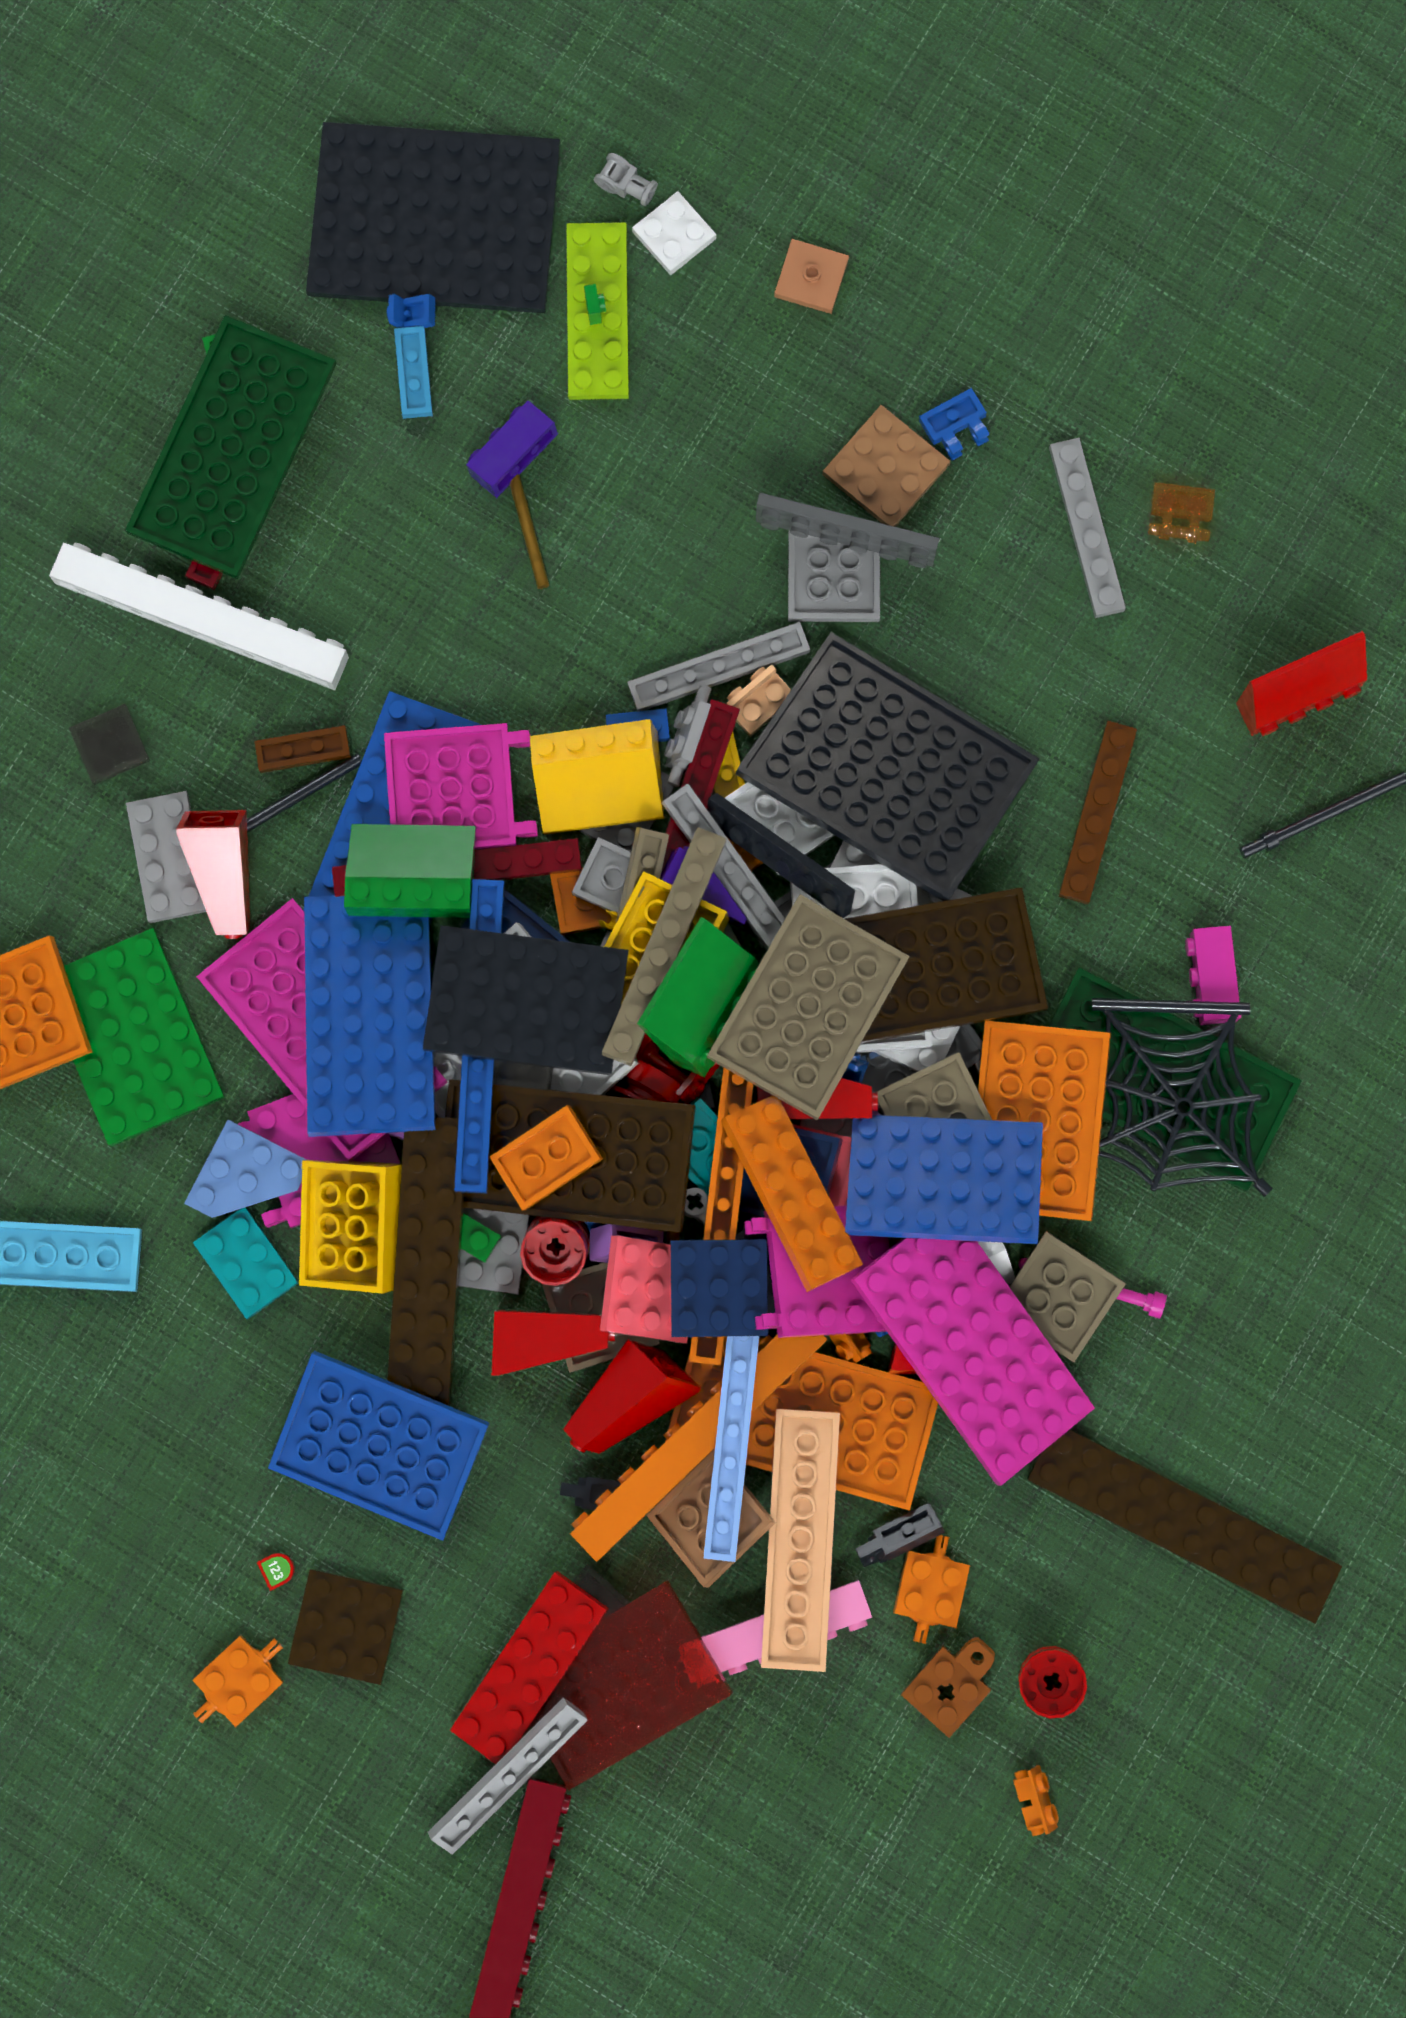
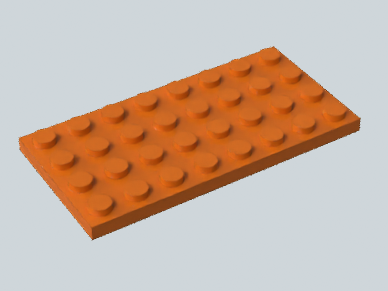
M724 1337L721 1365L689 1362L688 1357L685 1372L701 1387V1390L674 1408L669 1429L676 1423L682 1427L690 1419L686 1413L699 1401L705 1404L713 1397L709 1391L723 1379L727 1337ZM815 1352L751 1413L746 1465L773 1472L776 1409L840 1413L836 1490L910 1511L938 1402L921 1381Z

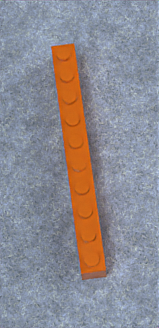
M723 1068L703 1240L736 1239L744 1166L720 1120L751 1106L753 1084L726 1068ZM692 1337L689 1362L721 1365L724 1337Z
M778 1334L774 1338L768 1335L759 1343L751 1413L827 1341L824 1335L778 1338ZM722 1380L709 1391L713 1397L708 1402L703 1404L699 1401L686 1413L690 1419L682 1427L676 1423L663 1435L667 1441L659 1449L653 1445L641 1456L644 1463L636 1471L630 1467L618 1479L621 1485L613 1493L607 1489L594 1502L598 1507L590 1515L584 1511L571 1524L575 1528L570 1533L571 1536L596 1562L715 1449Z

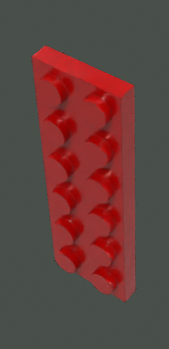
M554 1572L450 1731L494 1764H497L524 1737L609 1608L560 1572Z

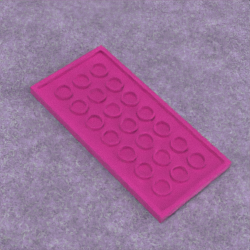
M292 898L196 977L307 1110L304 911ZM434 1066V1091L437 1092L447 1081ZM386 1133L336 1135L329 1137L344 1156L352 1162Z
M902 1238L850 1279L996 1485L1002 1486L1095 1409L977 1241Z

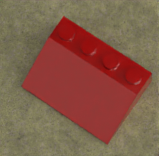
M1364 632L1356 633L1251 680L1236 702L1251 736L1261 733L1262 736L1268 735L1279 729L1278 724L1288 720L1290 724L1295 723L1306 717L1305 712L1313 708L1321 711L1333 705V700L1342 695L1345 699H1348L1362 691L1360 687L1367 680L1366 637Z

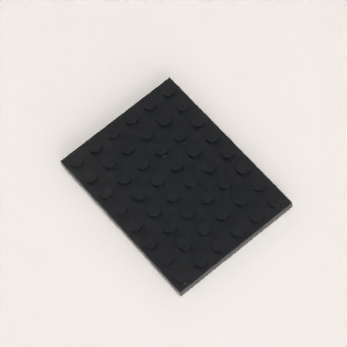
M323 122L306 287L307 296L389 302V295L396 294L403 299L430 294L435 297V306L545 314L560 139Z
M831 632L738 767L736 775L941 901H947L951 899L1040 758Z

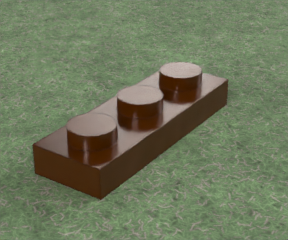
M345 725L254 741L260 773L351 757Z

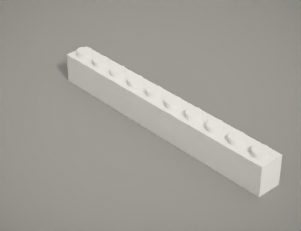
M63 542L49 575L55 584L336 690L349 659L346 650L343 649V644L332 639H327L326 642L315 638L316 635L306 629L299 628L298 631L287 628L288 624L280 619L271 617L270 620L259 617V613L251 608L242 607L241 610L231 606L230 601L222 597L214 596L213 599L203 596L201 590L193 586L179 587L174 585V580L164 575H158L156 578L146 574L147 570L135 564H130L127 567L119 564V560L111 555L102 553L100 557L90 553L91 549L82 544L74 543L71 546Z

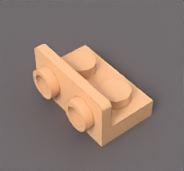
M770 665L767 669L764 667L759 668L750 677L752 682L743 689L741 686L737 687L727 697L729 700L726 703L727 705L740 709L736 722L750 737L772 719L791 691L788 685L776 673V668L773 665Z

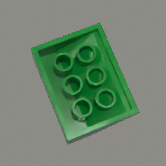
M352 824L344 893V908L348 916L470 918L472 879H474L476 826Z
M700 917L637 1024L676 1066L705 1077L709 1069L715 1064V1062L706 1057L760 963L712 923Z

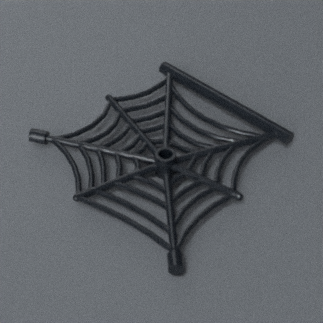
M1092 998V1011H1102L1106 1016L1105 1032L1111 1033L1112 1023L1122 1035L1118 1056L1107 1073L1106 1089L1112 1099L1114 1110L1113 1121L1107 1137L1100 1140V1147L1111 1143L1128 1151L1146 1165L1155 1175L1152 1181L1138 1167L1113 1154L1099 1151V1156L1123 1164L1136 1172L1151 1186V1191L1205 1181L1253 1182V1187L1265 1197L1273 1188L1262 1177L1258 1178L1252 1160L1250 1145V1126L1255 1101L1261 1100L1262 1096L1261 1094H1252L1245 1084L1236 1064L1233 1047L1235 1021L1238 1015H1250V1003ZM1111 1011L1227 1014L1230 1017L1227 1022L1210 1030L1190 1035L1169 1036L1153 1034L1134 1028L1118 1020ZM1126 1030L1152 1039L1168 1041L1192 1040L1211 1035L1220 1030L1222 1032L1217 1040L1199 1049L1183 1052H1166L1138 1045ZM1228 1033L1231 1065L1239 1084L1247 1094L1245 1096H1235L1221 1068L1220 1048ZM1126 1043H1128L1136 1053L1131 1070L1122 1083L1110 1080L1122 1060ZM1212 1048L1206 1061L1186 1068H1168L1152 1063L1144 1053L1180 1058L1200 1054ZM1139 1059H1141L1148 1070L1137 1089L1127 1084L1136 1071ZM1214 1059L1216 1060V1069L1222 1085L1230 1098L1221 1099L1213 1085L1209 1068ZM1201 1068L1197 1077L1184 1081H1167L1159 1072L1160 1070L1167 1073H1189ZM1151 1074L1161 1084L1154 1093L1144 1091ZM1205 1075L1215 1100H1207L1202 1084ZM1192 1084L1185 1098H1180L1172 1088V1086ZM1112 1088L1123 1091L1127 1105V1118L1124 1130L1115 1134L1113 1133L1117 1126L1119 1108L1117 1097ZM1199 1088L1202 1101L1192 1102L1191 1100ZM1165 1089L1173 1100L1159 1096V1094ZM1130 1094L1140 1096L1143 1116L1142 1122L1130 1127L1133 1112ZM1146 1099L1151 1100L1154 1106L1153 1117L1149 1119ZM1181 1101L1189 1104L1190 1109L1187 1113H1181L1178 1110V1104ZM1249 1102L1245 1120V1146L1250 1169L1239 1159L1234 1134V1121L1238 1104ZM1158 1103L1173 1108L1159 1114ZM1233 1104L1229 1120V1140L1232 1150L1220 1139L1224 1107ZM1219 1106L1214 1133L1206 1125V1114L1208 1107ZM1202 1108L1201 1119L1193 1112V1109ZM1177 1114L1172 1128L1164 1119ZM1186 1116L1202 1130H1189L1178 1134L1183 1118ZM1159 1123L1166 1127L1170 1133L1167 1144L1165 1145L1161 1138L1148 1126ZM1143 1130L1154 1138L1164 1151L1161 1159L1147 1144L1132 1133ZM1127 1136L1159 1164L1157 1170L1144 1156L1117 1140ZM1188 1136H1208L1215 1143L1172 1150L1175 1140ZM1205 1149H1221L1233 1161L1189 1163L1165 1168L1170 1156ZM1234 1167L1240 1168L1247 1175L1201 1176L1159 1183L1164 1173L1193 1168Z

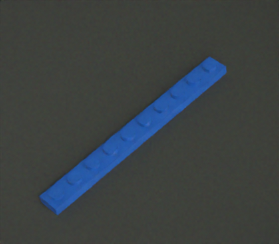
M472 879L470 929L502 933L504 881ZM462 1056L455 1192L487 1193L494 1060Z

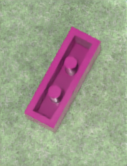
M1231 926L1193 929L1189 934L1190 938H1186L1185 941L1187 956H1192L1193 968L1189 969L1190 986L1196 988L1197 999H1193V1001L1240 1002ZM1194 1014V1017H1199L1200 1025L1225 1023L1230 1015ZM1238 1015L1235 1022L1241 1018V1015Z

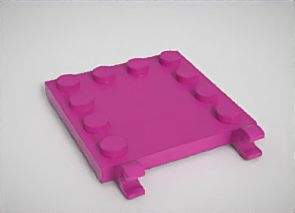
M507 723L384 733L390 825L476 826L475 849L517 845L516 837H538L536 821L515 822L509 747H531L529 730L508 732Z
M294 1094L247 1111L250 1121L238 1123V1125L307 1160L349 1161L329 1136H308L307 1110ZM389 1133L383 1135L353 1160L401 1164ZM302 1184L299 1190L279 1196L281 1208L261 1214L267 1228L284 1221H288L291 1229L301 1225Z
M834 1206L845 1227L847 1206ZM764 1211L765 1218H752L751 1221L744 1222L747 1235L767 1234L775 1313L756 1316V1330L777 1328L778 1338L886 1331L850 1279L890 1249L888 1237L849 1235L863 1265L807 1292L767 1212Z

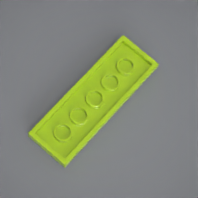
M566 223L569 400L629 399L626 223ZM596 284L597 294H604L606 312H601L602 323L590 325L584 293V286Z

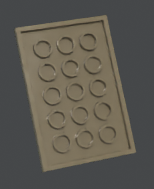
M799 894L706 1058L813 1119L818 1120L909 956Z

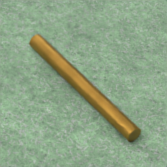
M518 474L511 480L510 488L538 589L549 587V582L520 475Z

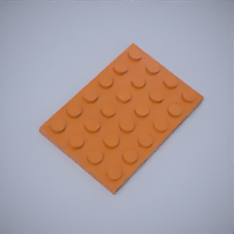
M985 1021L978 1092L992 1120L1043 1123L1039 1216L1092 1221L1111 1033Z

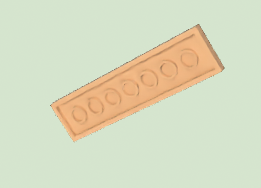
M776 1409L770 1516L776 1523L769 1529L761 1668L826 1672L840 1413Z

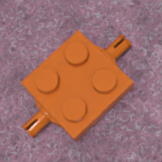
M939 1535L936 1537L933 1553L906 1552L893 1613L910 1617L917 1622L913 1639L915 1642L926 1644L930 1625L941 1624L957 1628L970 1565L955 1562L945 1556L950 1538L947 1536Z
M242 1635L234 1640L192 1680L202 1690L207 1700L206 1703L193 1713L198 1718L207 1710L198 1721L203 1724L211 1714L217 1711L225 1715L237 1727L283 1684L284 1681L273 1670L269 1661L283 1649L282 1645L279 1643L272 1651H269L278 1643L273 1638L260 1651L252 1647Z

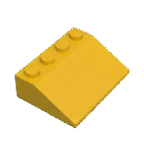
M651 719L530 736L532 770L544 835L664 818L658 731Z
M644 871L604 946L629 950L622 1003L673 886ZM701 900L682 947L700 917L705 918L723 932L729 922L727 911Z
M302 1161L300 1286L381 1294L393 1291L402 1164L359 1161Z

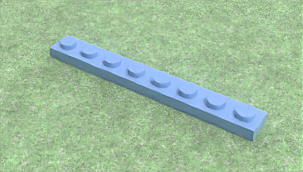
M759 1336L727 1337L704 1559L736 1562Z

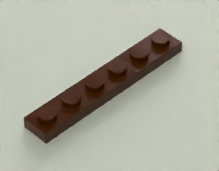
M1111 721L1106 723L1059 897L1087 905L1090 902L1137 732L1136 728Z

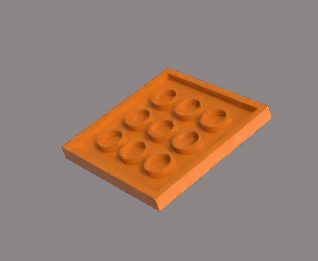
M49 935L0 955V1089L92 1053L54 937Z

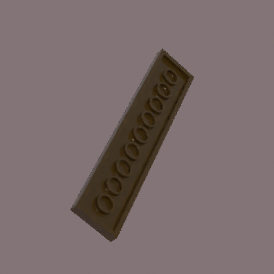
M435 1117L436 1130L404 1132L387 1381L450 1406L465 1192L454 1191L459 1119Z
M1068 1430L1039 1454L1027 1479L1313 1624H1316L1342 1568L1341 1565L1071 1430Z

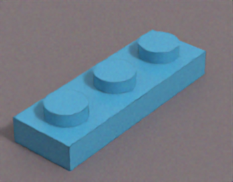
M424 326L396 328L394 333L402 417L407 419L433 416Z

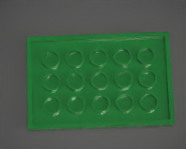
M154 928L64 966L92 1049V1053L74 1059L73 1062L108 1146L117 1145L225 1098Z

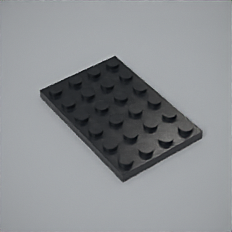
M441 925L423 1051L612 1076L614 1060L603 1056L602 1050L622 1005L629 950Z

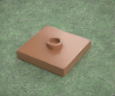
M792 239L774 297L832 314L849 255Z

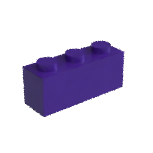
M527 401L523 406H518L513 410L504 426L495 429L490 435L489 441L481 449L475 450L470 455L466 464L470 476L495 498H498L510 485L511 480L516 475H520L558 435L555 423L530 401Z

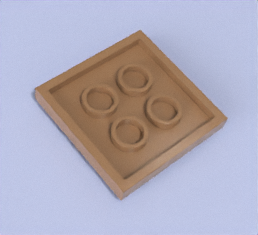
M880 405L823 470L822 475L882 524L896 527L950 465V460L885 407Z
M712 1451L646 1515L702 1586L709 1588L735 1563L703 1558L715 1451ZM745 1484L743 1487L736 1561L776 1523Z

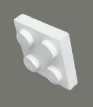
M678 191L632 227L634 235L670 275L716 240L715 232Z

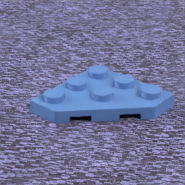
M227 1120L184 1204L213 1218L297 1191L302 1184V1161L307 1159L231 1120Z

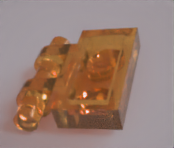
M1155 482L1150 515L1162 516V523H1149L1148 535L1159 536L1163 540H1169L1170 537L1187 539L1188 543H1196L1197 541L1209 542L1210 530L1199 529V522H1211L1215 489ZM1172 518L1188 519L1189 526L1172 525Z

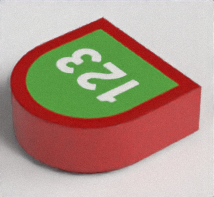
M272 1554L257 1562L270 1591L288 1583L294 1576V1562L285 1554Z

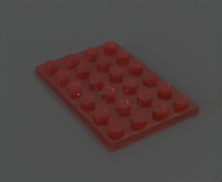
M667 1580L600 1621L532 1723V1727L563 1697L586 1715L588 1721L550 1757L568 1790H571L732 1695L733 1692Z

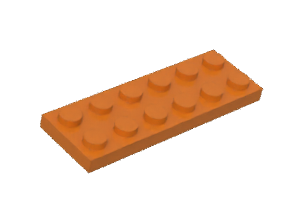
M775 1096L768 1097L720 1120L806 1291L809 1292L862 1266L863 1263L848 1233L845 1232V1227L780 1099Z

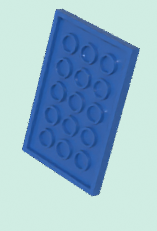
M872 1115V1118H853L845 1232L848 1235L1038 1244L1043 1123Z
M314 1351L310 1356L268 1469L443 1541L490 1423Z

